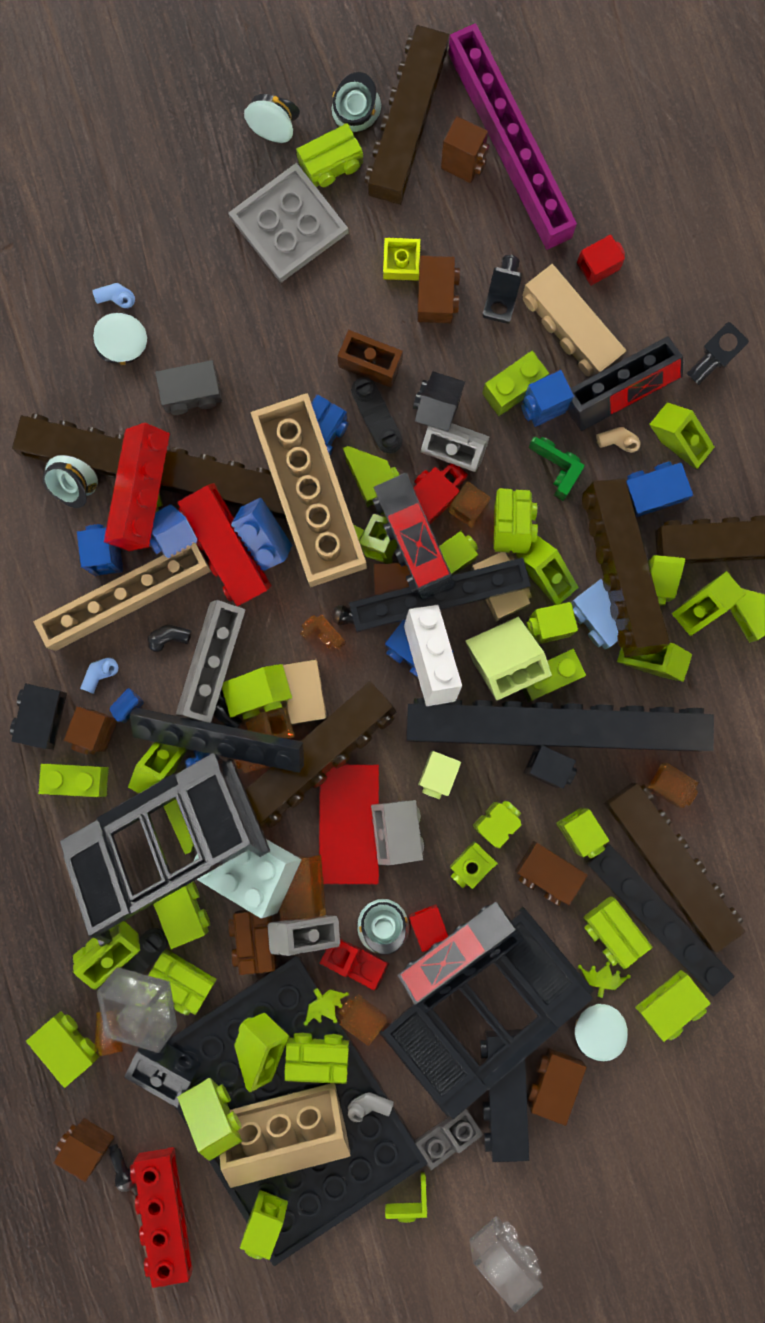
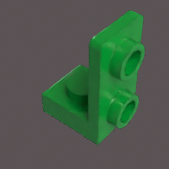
M534 436L528 448L568 471L561 470L553 484L558 487L553 496L564 501L585 465L580 463V458L570 452L563 453L556 449V445L549 439L544 437L539 439Z

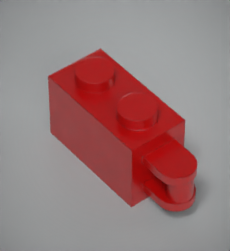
M450 463L442 472L434 467L430 472L424 470L415 479L414 483L416 486L413 489L429 525L459 497L460 491L457 487L468 477V474L460 466ZM449 473L456 479L453 483L446 478Z

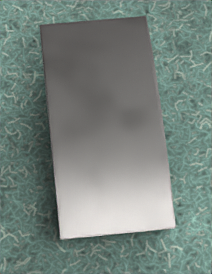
M465 1109L455 1119L451 1117L445 1119L415 1141L428 1162L427 1167L433 1170L455 1152H462L483 1134L468 1110Z

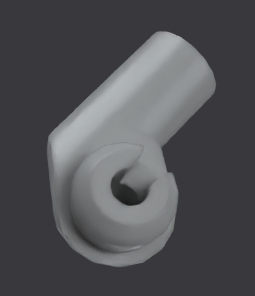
M368 1092L351 1101L348 1106V1117L353 1122H360L365 1115L372 1111L389 1117L394 1102Z

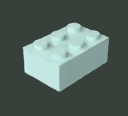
M266 839L270 848V852L259 857L250 850H247L197 880L262 919L278 913L301 859ZM198 854L196 855L194 861L199 859Z

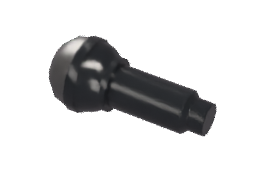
M339 605L333 609L331 617L334 623L337 625L348 623L354 625L349 608Z
M114 1144L108 1148L116 1172L115 1186L119 1191L127 1192L135 1184L131 1181L130 1169L126 1166L121 1149L118 1148L117 1144Z

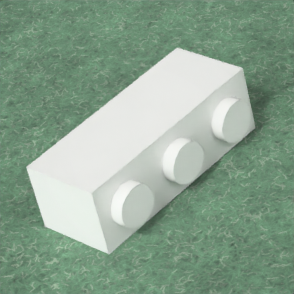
M439 605L409 609L404 629L426 706L455 702L462 688V683Z

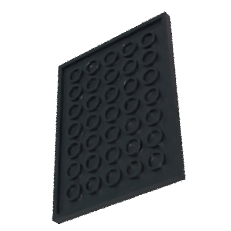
M298 954L277 967L275 971L260 978L164 1041L201 1063L187 1091L211 1078L218 1086L223 1084L231 1099L227 1104L231 1110L330 1084L285 1081V1045L272 1081L249 1092L245 1087L234 1046L239 1034L238 1029L247 1018H253L265 1012L289 1035L288 1038H294L295 1033L312 1034V1039H324L325 1035L337 1034L342 1035L343 1040H349L347 1084L335 1083L346 1126L350 1157L230 1188L221 1171L220 1155L209 1161L246 1223H248L260 1190L288 1201L284 1223L270 1258L273 1266H276L428 1164L394 1106L389 1117L372 1111L365 1115L360 1122H353L349 1119L348 1106L355 1098L368 1092L388 1100L389 1098L337 1016L338 1022L336 1024L333 1023V1020L322 1015L321 1023H318L313 1018L307 1026L304 1025L308 1004L317 999L313 991L316 988L319 989ZM179 1104L178 1107H176V1109L178 1110L179 1114L181 1115L182 1119L188 1127L184 1113Z

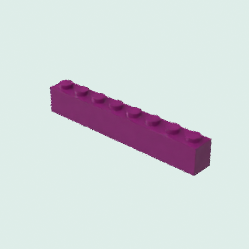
M474 23L450 34L448 55L485 129L488 131V135L546 250L572 239L577 223L477 24Z

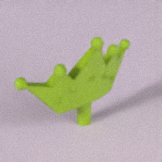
M606 962V966L596 972L595 966H592V969L587 971L579 965L578 969L582 970L589 985L599 987L597 996L603 998L604 989L616 990L627 978H631L629 974L626 977H620L619 970L612 975L609 967L610 962Z
M316 988L313 992L317 999L308 1004L304 1025L307 1026L313 1018L318 1023H321L322 1015L333 1020V1023L336 1024L338 1021L335 1016V1006L342 1008L340 999L345 996L348 997L349 993L330 989L322 995L319 989Z

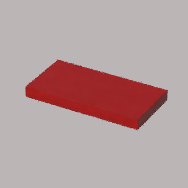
M343 765L338 769L333 767L326 773V781L320 785L319 884H379V865L371 805L379 804V765Z

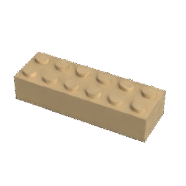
M308 393L250 412L310 588L367 569L365 557Z

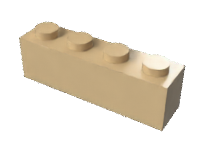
M553 264L549 265L525 285L522 295L525 305L532 312L536 311L542 318L541 321L545 329L550 333H555L561 340L560 345L563 350L569 355L572 354L578 360L579 368L586 376L592 377L623 359L627 350Z

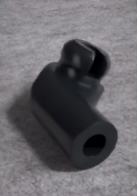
M169 624L164 625L150 633L148 647L154 652H160L163 650L164 644L171 640L188 644L192 631Z
M221 689L214 716L225 726L239 728L243 721L237 716L230 717L223 690Z

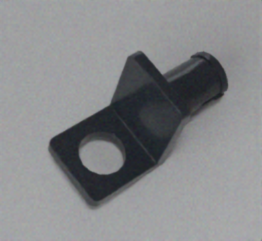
M503 256L501 268H494L482 315L483 318L506 324L510 323L522 279V273L517 272L520 260L516 256ZM494 303H501L506 306L507 311L503 314H497L492 311L491 306Z
M727 322L704 345L705 355L686 374L695 383L700 385L717 366L725 368L748 344L749 340L731 322ZM728 333L733 334L737 338V346L731 351H724L719 344L720 338Z

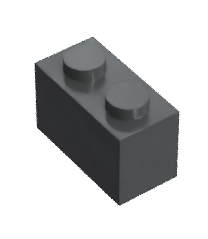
M213 360L155 372L161 404L166 413L180 415L188 412V409L191 408L210 409L215 407L216 403L223 402L217 370Z

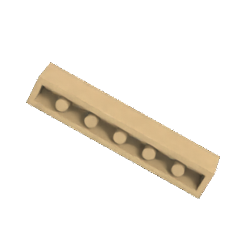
M192 542L191 546L187 545L186 549L182 548L181 552H176V555L171 554V558L162 555L33 622L46 648L57 651L211 572L202 551L196 543Z

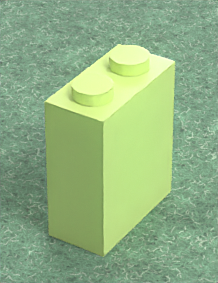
M519 616L465 640L475 667L496 700L552 676L544 651Z

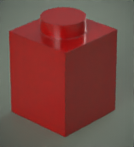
M610 234L581 250L577 264L590 286L621 269L625 261V251L618 241L615 242Z
M437 904L409 914V919L422 952L429 951L432 945L449 937Z

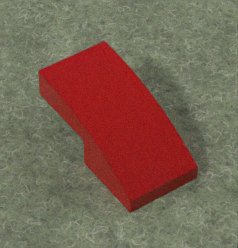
M340 939L339 947L326 949L320 961L321 965L344 977H350L374 991L378 989L390 964L386 960Z

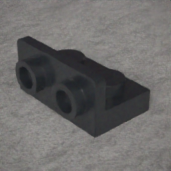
M149 1034L136 1052L124 1078L178 1107L180 1103L177 1097L187 1091L201 1063Z

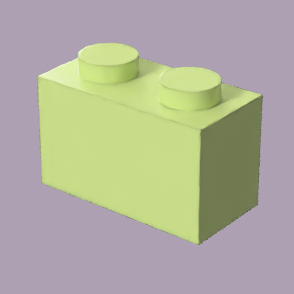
M431 751L418 785L424 787L422 793L439 800L442 794L449 796L461 762Z

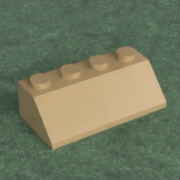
M335 1083L231 1109L230 1112L234 1111L241 1123L242 1128L238 1132L242 1142L220 1155V1167L227 1183L232 1188L350 1157L346 1126Z

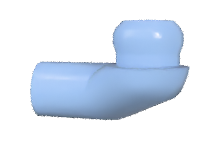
M119 283L92 290L97 304L112 300L122 308H130L135 302L134 294Z
M104 658L91 663L80 689L94 693L99 680L117 674L119 669L117 662L112 658Z

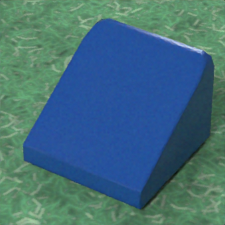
M128 688L109 709L115 720L126 723L130 719V713L135 707L140 708L144 701L132 689Z

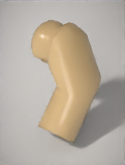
M624 427L596 434L597 443L600 448L615 444L630 453H634L640 448L639 438Z

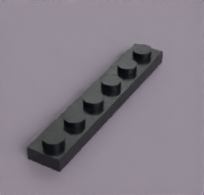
M522 557L453 575L456 586L422 600L418 591L412 593L410 587L349 602L356 632L404 621L407 618L409 609L439 605L440 611L530 588L531 585L524 559Z
M136 707L130 713L134 738L209 754L215 753L218 756L298 773L301 772L304 766L303 742Z
M607 843L604 846L605 850L593 857L587 865L700 985L714 997L735 976L620 854Z

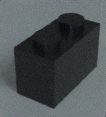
M432 371L429 380H423L420 391L417 392L413 404V409L418 410L415 421L449 432L466 381Z
M25 683L24 689L19 691L17 697V706H19L17 718L12 720L10 726L11 742L54 750L67 692Z
M543 745L535 746L523 773L555 788L564 789L566 784L571 785L576 775L577 769L573 767L576 760Z

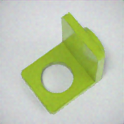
M420 1172L421 1203L385 1204L386 1219H398L400 1222L408 1223L415 1221L416 1218H427L425 1172Z

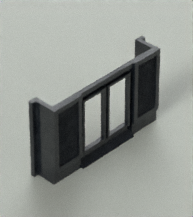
M215 753L210 754L176 775L168 776L97 817V820L60 841L64 853L63 857L88 935L97 939L99 946L102 947L113 941L109 931L110 928L247 850H250L259 857L270 852L233 760L224 761ZM176 799L199 859L171 874L150 814ZM140 820L161 880L134 895L114 835Z
M523 906L514 913L515 917L511 921L525 940L496 960L494 964L537 1014V1017L512 1038L467 983L459 988L505 1043L483 1064L479 1066L433 1008L425 1013L413 1004L391 1024L386 1023L378 1030L380 1035L447 1117L450 1116L452 1119H455L483 1093L492 1088L593 999L590 995L594 991Z

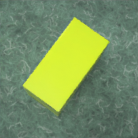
M385 238L383 279L419 281L420 239Z

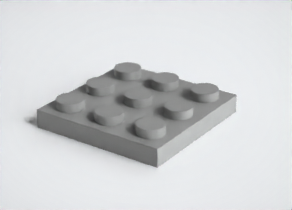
M297 163L228 212L229 218L280 283L349 233L348 227Z

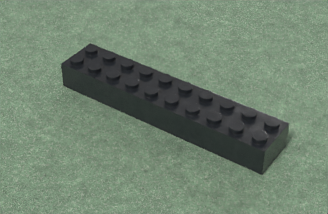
M414 698L413 704L407 705L406 742L520 746L543 745L549 747L693 752L714 751V714H704V708L679 709V713H674V707L649 708V712H644V706L620 707V711H613L614 705L599 704L590 706V710H583V704L567 703L561 705V709H553V703L536 702L531 704V708H524L523 702L505 701V703H502V707L492 706L493 701L475 700L472 702V706L462 705V700L458 699L455 702L443 703V705L426 706L424 698Z

